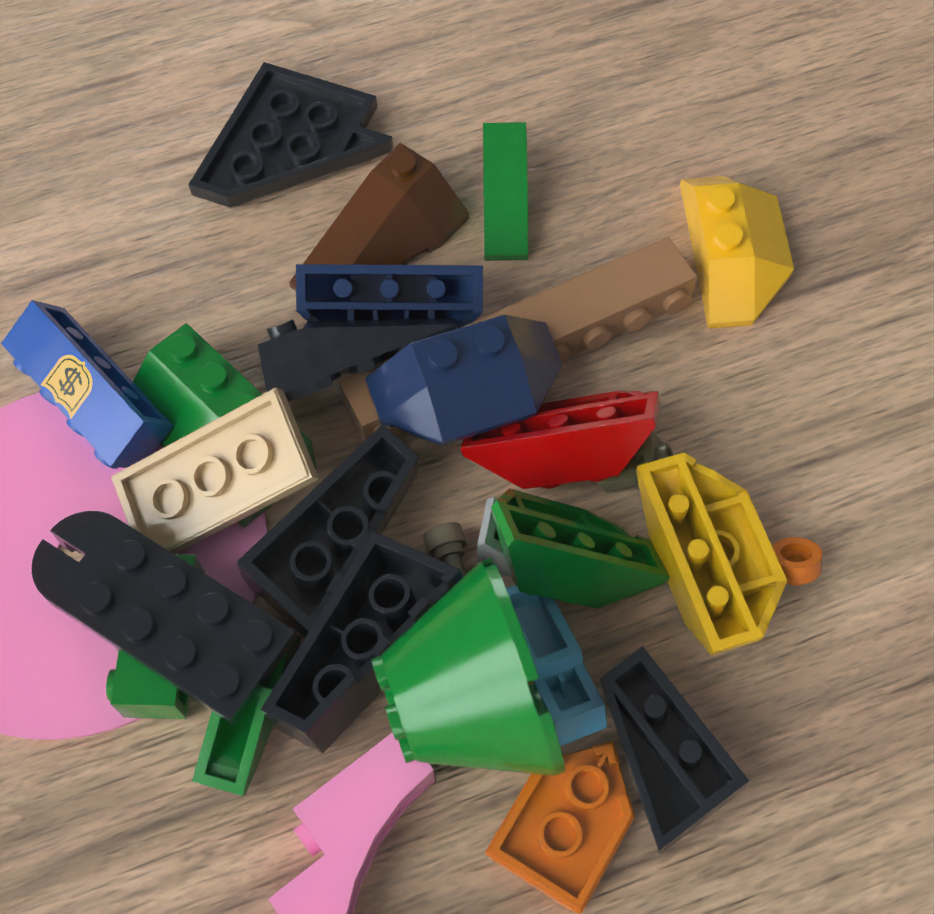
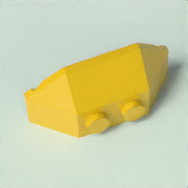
M725 176L681 179L680 188L707 327L710 329L753 325L794 271L778 197Z
M683 452L639 465L636 468L648 535L670 576L667 582L683 622L713 656L763 639L787 583V578L747 490L716 471L696 463L697 460Z

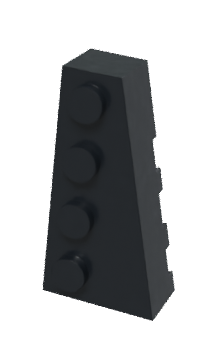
M372 531L260 710L281 732L324 753L382 692L371 659L381 656L383 652L464 577L461 569Z

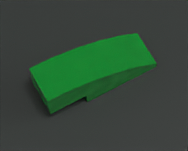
M526 122L483 123L484 261L528 260Z
M298 636L234 726L211 711L192 782L240 796L246 795L274 725L260 709L297 652L301 636Z

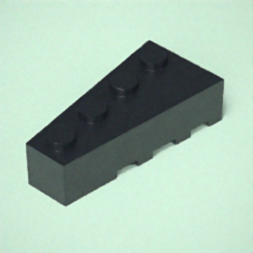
M382 424L237 561L242 578L304 638L309 633L371 532L383 533L417 477L419 456Z

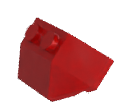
M619 390L542 403L535 417L465 438L460 450L463 457L522 489L537 487L550 489L565 483L586 480L600 482L609 477L619 476L656 427L660 405L659 392L648 391L643 393L640 391Z

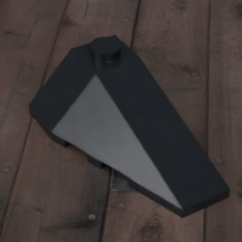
M456 318L308 321L297 326L293 319L282 321L268 327L267 332L269 336H266L257 344L266 391L268 392L277 387L284 391L288 402L332 386V381L341 376L340 371L349 369L350 373L358 372L360 374L369 371L386 360L384 354L394 352V355H396L412 342L459 329Z

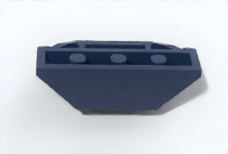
M296 264V311L306 321L456 318L458 326L461 328L474 322L483 313V265ZM394 352L384 354L385 358H392Z
M501 315L412 342L365 377V382L380 424L390 428L396 427L413 436L443 446L535 417L555 378L559 374L563 363L546 322Z

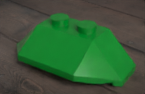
M510 488L491 506L502 552L519 592L560 600L570 604L574 603L592 608H600L660 586L670 578L650 540L638 534L633 538L617 524L588 510Z

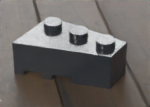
M642 646L599 679L660 855L747 787L749 780Z

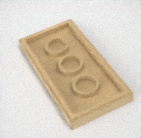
M277 387L111 476L128 525L173 554L319 480L285 393Z

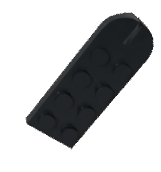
M83 511L75 513L58 522L50 530L65 549L70 552L77 551L84 555L79 562L44 539L39 543L33 556L32 578L34 584L51 605L233 726L298 638L295 630L118 518L105 512Z

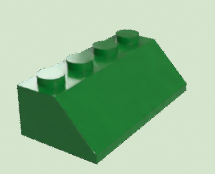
M187 323L148 351L133 380L134 384L174 425L160 444L163 448L262 395ZM300 430L316 469L312 441ZM273 504L238 521V523L245 528Z

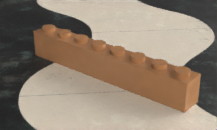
M668 236L465 326L501 315L546 322L562 363H564L570 356L585 349L595 350L602 347L610 338L627 330L629 332L638 331L656 317L665 313L675 314L683 310L691 302L697 276ZM388 360L376 365V368L361 374L356 373L338 381L343 404L363 442L382 425L378 419L365 377ZM386 426L397 437L403 432L396 427L390 428Z

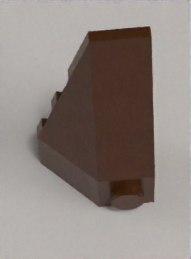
M399 143L371 170L303 264L407 265V259L427 249L430 253L443 246L469 219V212L434 163L404 144ZM296 274L293 276V278H292V279L290 280V282H289V283H290V287H291L292 289H294L295 291H296Z

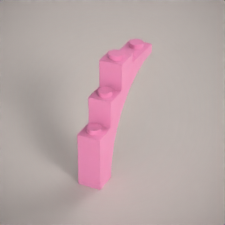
M393 732L293 808L302 822L293 829L312 857L321 850L325 855L268 899L276 910V914H354L361 885L379 846L403 812L435 782L434 770L429 763L417 761L406 763L399 741L395 740Z

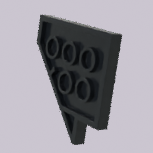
M263 62L189 182L191 194L231 208L390 153L393 149L392 136L366 128L377 109L376 96Z

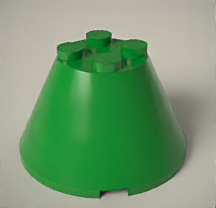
M492 558L480 561L381 656L371 659L381 691L384 690L389 705L385 709L395 740L399 741L406 763L417 761L421 763L548 776L565 773L564 759L550 711H546L538 689L534 690L533 687L534 680L539 677L525 636L496 564L492 565Z

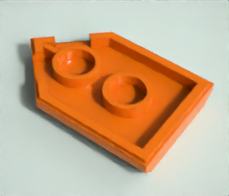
M614 741L563 754L565 773L556 776L531 774L484 853L502 868L576 914H582L635 817L631 799L627 793L620 769V761Z

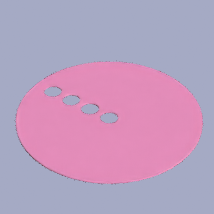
M40 392L0 408V734L27 739L61 740L111 731L142 718H124L110 704L111 701L107 699V676L111 669H116L119 650L51 605L38 591L32 578L33 556L42 539L56 548H60L61 544L50 530L64 518L83 511H100L108 513L128 525L111 478L112 475L125 468L113 469L101 463L94 455L95 449L85 437L77 434L67 425L66 421L68 418L57 406L46 401ZM159 445L155 452L161 450L163 447ZM264 511L245 528L236 522L176 554H195L206 575L254 604L257 592L242 578L237 561L267 534L266 513Z

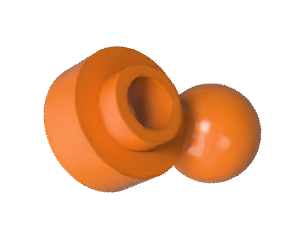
M790 537L781 539L772 545L787 578L786 584L801 586L816 580L821 575L823 553L820 546L815 542L805 538Z

